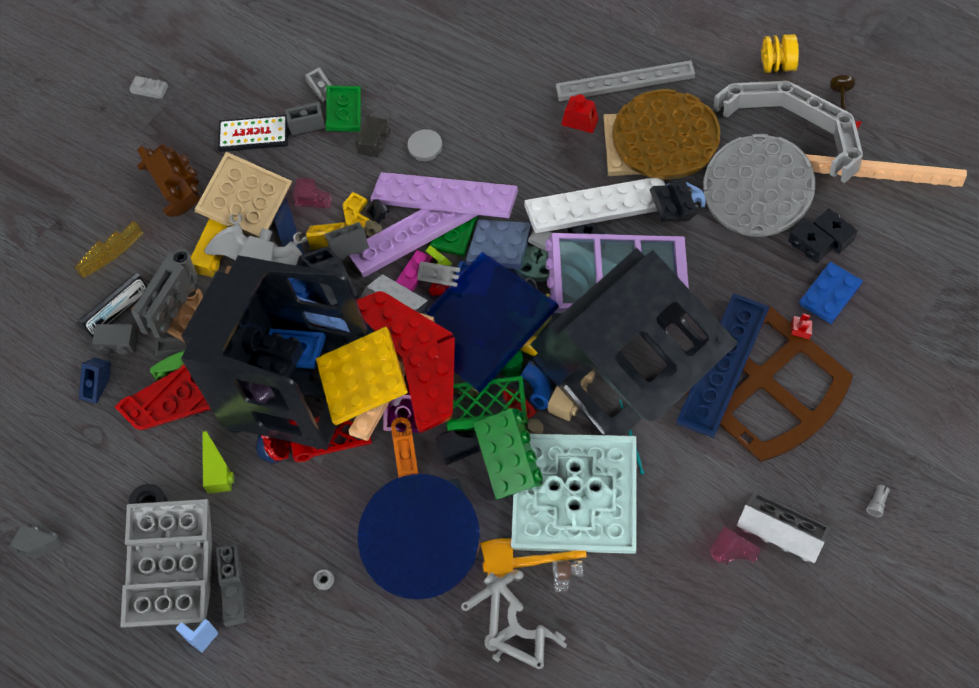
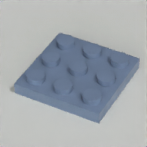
M478 220L466 258L467 265L521 269L528 246V238L533 228L532 224L527 222Z

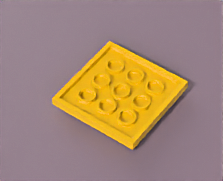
M387 327L316 358L331 419L335 425L408 393Z

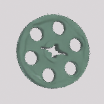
M528 244L521 269H514V271L523 279L531 278L535 282H546L550 274H541L540 271L544 268L547 269L548 252ZM540 250H541V257H540V259H538V264H537V259H536V258H537L538 255L540 254ZM524 266L532 268L529 272L522 271Z

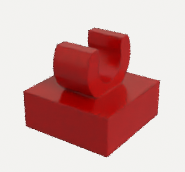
M803 313L801 317L793 316L791 320V335L810 339L812 335L810 315Z

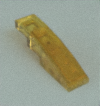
M132 221L122 233L115 231L104 244L97 241L75 266L80 277L84 278L101 269L126 251L143 234L138 223Z

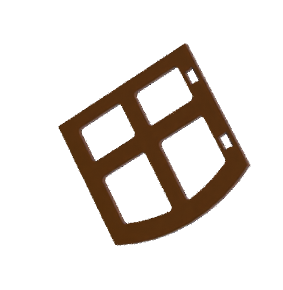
M771 306L763 325L769 324L788 340V343L762 366L757 365L748 358L743 370L748 378L735 389L720 423L723 429L760 462L793 450L817 433L831 419L841 405L853 378V374L811 339L791 335V323ZM798 353L805 354L833 378L829 390L814 411L809 410L773 379V376ZM691 388L685 393L687 396H688V394H689ZM763 389L796 417L800 424L778 437L762 442L741 424L732 413L756 391ZM744 433L752 439L750 444L741 437Z

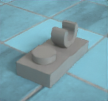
M135 76L129 90L133 94L162 99L168 84L160 80H152V78Z

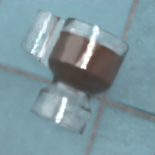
M565 559L552 560L555 592L568 591L571 576L583 577L582 560H575L573 563H569Z

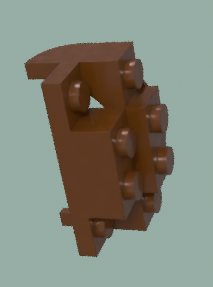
M163 143L154 151L142 145L137 149L142 158V161L137 165L138 169L141 171L149 170L164 198L171 202L163 209L165 215L171 217L182 215L199 202L201 196L198 193L200 190L197 184L200 181L196 176V170L189 165L190 160L186 155L179 154L173 147H168Z

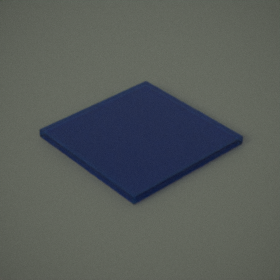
M481 252L463 271L459 279L454 281L458 283L457 287L449 286L424 313L434 317L436 324L453 333L452 338L455 337L454 373L479 393L559 308V305L551 298L484 252Z

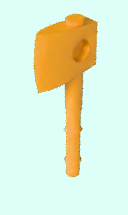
M510 538L493 539L480 543L485 561L483 562L484 572H487L488 575L492 572L498 578H502L514 570V568L587 557L586 551L574 550L513 558L512 539Z

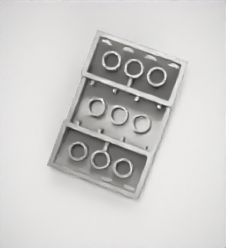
M209 500L127 504L125 545H127L126 581L122 588L120 627L177 625L181 622L183 624L202 623L207 616L212 574V531Z

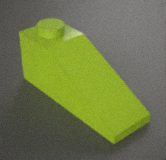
M207 431L202 432L203 487L208 494L232 491L231 484L234 483V473L229 470Z

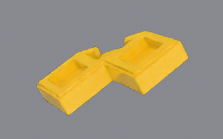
M354 192L342 204L346 226L359 222L364 228L366 221L370 219L359 213L367 205L368 201Z

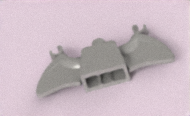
M238 213V221L234 220L233 214L230 216V221L234 226L219 232L205 249V253L208 255H223L234 260L240 255L296 265L299 256L303 255L296 246L299 243H305L307 236L303 237L300 241L299 235L302 232L295 233L293 236L294 241H290L285 247H277L275 243L270 242L272 231L267 229H261L259 238L253 236L246 237L242 233L241 226H239L243 217Z

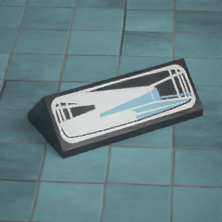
M137 272L129 277L76 323L93 338L96 324H111L139 300L147 288L140 274Z

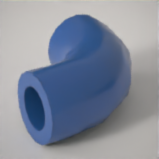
M530 360L520 376H523V379L533 389L530 403L535 408L543 410L548 407L552 396L551 382L544 370Z

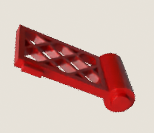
M320 417L314 418L316 423H318ZM289 420L290 424L297 425L295 421ZM347 420L336 429V433L333 435L327 450H316L315 447L290 442L294 461L306 462L315 456L372 444L371 438L368 441H358L353 438L354 436H349L342 432L346 424L350 426L353 424V422ZM338 435L347 439L344 444L339 445L334 442Z

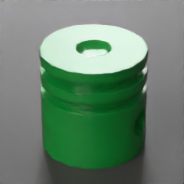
M515 347L505 348L500 354V367L504 376L517 377L523 371V355Z

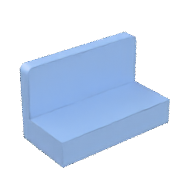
M207 619L194 632L182 622L176 628L182 637L201 653L218 634L217 630Z

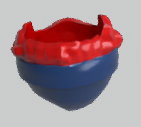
M258 435L256 451L259 458L272 464L288 459L290 443Z

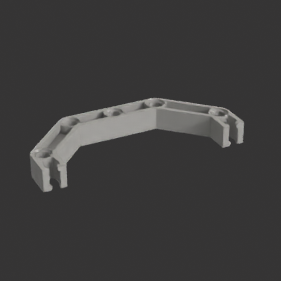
M789 81L733 83L714 96L713 110L719 112L721 107L724 106L723 116L729 117L738 108L782 106L834 134L838 156L831 163L829 175L836 177L837 172L842 169L840 181L845 183L859 171L863 151L853 115Z

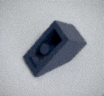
M94 357L82 363L79 399L94 404L98 403L110 378L111 362Z

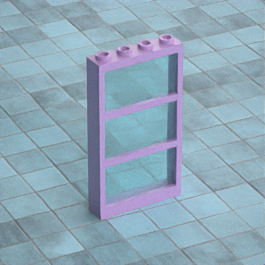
M552 233L545 243V249L548 251L549 256L546 261V267L549 269L550 274L547 279V286L550 288L551 293L548 298V304L551 307L552 313H564L636 247L644 256L651 250H654L689 289L685 237Z

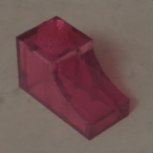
M296 178L293 191V199L296 206L331 209L332 202L329 192L319 190L314 179Z
M724 527L711 546L710 554H712L716 561L724 562L727 565L734 559H747L755 563L761 549Z

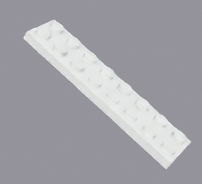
M648 178L525 200L524 206L536 234L593 222L656 212L657 208L649 189L653 186H663L665 184L663 179Z

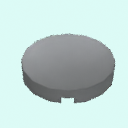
M423 129L410 136L407 147L409 154L415 157L416 160L430 161L441 153L443 144L437 132Z

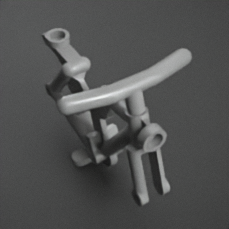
M514 569L502 578H498L491 572L484 581L488 586L462 603V610L468 611L491 595L489 635L486 636L484 643L488 650H499L491 658L498 663L501 660L499 657L504 652L535 668H543L545 637L553 639L563 648L567 646L564 643L566 638L557 631L553 634L542 625L537 626L535 630L522 628L517 621L516 611H522L523 605L506 585L511 581L519 582L524 576L523 572ZM501 593L510 603L508 608V622L510 626L498 633ZM516 634L525 639H535V657L504 643V641Z

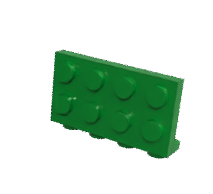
M514 408L473 423L496 500L504 499L533 487H540L543 480L542 473L537 468V456L530 445V434L525 429V417L521 411Z

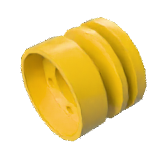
M796 34L782 35L780 43L776 35H773L772 40L770 36H764L761 60L765 73H770L772 69L773 72H778L780 64L784 72L797 70L798 41Z

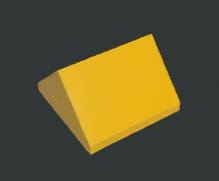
M346 222L310 226L306 236L311 251L328 247L324 234L346 227Z

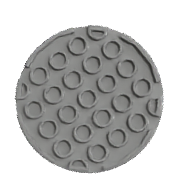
M752 134V136L739 137L732 140L712 157L704 176L703 190L705 201L711 214L724 227L745 236L765 237L786 231L804 217L814 198L815 176L808 157L795 144L782 137L768 136V134Z

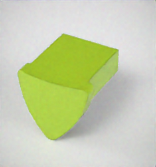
M431 245L427 248L426 252L438 261L437 264L452 265V262Z

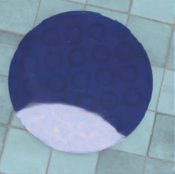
M429 474L406 475L384 485L366 505L358 527L359 553L368 574L386 591L407 599H430L455 588L472 569L480 547L479 519L469 498L451 482Z

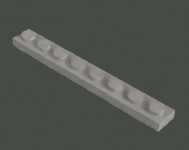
M690 60L557 83L556 92L558 100L565 101L569 100L571 96L578 94L588 97L695 78V71Z

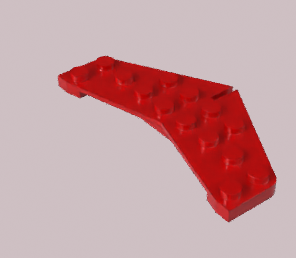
M378 291L356 300L365 323L374 332L384 327H387L390 332L395 352L400 356L404 364L415 424L419 432H425L449 421L453 413L455 337L452 338L453 333L386 292Z
M184 364L176 371L134 395H129L122 399L115 406V409L134 428L141 431L211 410Z

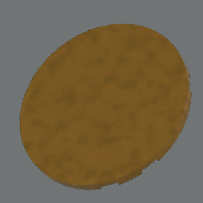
M659 89L634 97L632 101L620 109L613 124L612 138L618 156L629 168L650 178L671 180L690 176L709 164L719 146L720 126L712 109L699 101V98L689 93L676 92V90Z

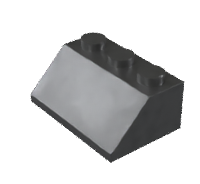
M383 274L366 286L359 298L361 299L375 292L383 291L421 314L429 302Z

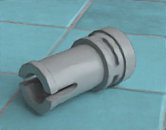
M877 485L873 499L870 500L866 508L867 513L874 517H882L884 513L885 501L890 492L888 487L883 491L884 485Z

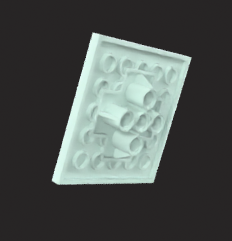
M530 434V445L537 456L536 464L542 473L543 480L540 487H533L513 495L511 548L513 550L568 552L575 550L597 553L636 554V436ZM572 468L580 469L578 472L571 471ZM558 486L559 489L553 491L550 489V487ZM576 486L580 489L577 491H572L570 488ZM599 487L600 490L595 492L592 491L591 488ZM576 505L579 506V509L571 510L570 506Z

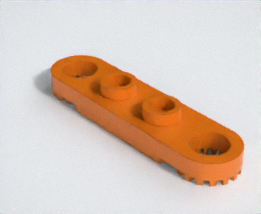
M400 417L393 420L391 424L399 484L404 494L414 495L420 488L412 429L410 421ZM404 423L407 426L406 430L401 433L397 432L396 425ZM407 480H413L416 485L414 489L408 490L404 487V483Z

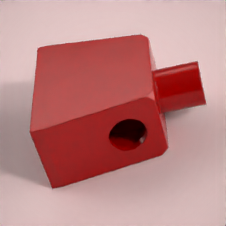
M582 94L571 96L561 125L593 133L599 120L595 102L585 99V96Z

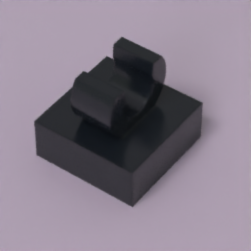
M373 199L365 212L370 220L379 224L381 220L386 218L385 214L389 213L390 210L387 205H382L379 199Z

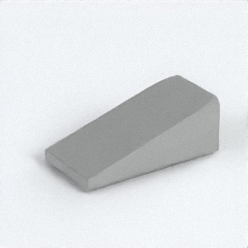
M319 67L306 74L305 80L324 103L326 102V86L332 85Z

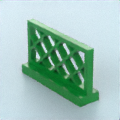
M523 376L453 384V389H459L463 392L457 401L453 400V410L458 406L465 413L460 419H452L451 417L447 423V431L451 432L454 430L455 433L475 431L473 423L495 415L489 411L495 402L504 407L501 411L503 412L509 409L508 407L515 399L521 403V412L525 417L524 425H528ZM519 381L520 389L515 395L506 389L511 382ZM493 384H497L502 388L495 397L487 391ZM478 386L483 391L474 399L468 392L472 387ZM504 391L512 396L506 406L498 400ZM485 393L493 398L486 408L478 402ZM466 395L474 401L467 410L459 405ZM478 404L484 411L480 416L474 417L469 412Z

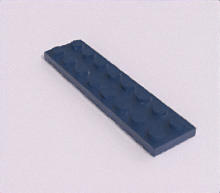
M733 293L720 324L738 343L691 387L677 419V425L714 439L770 306Z

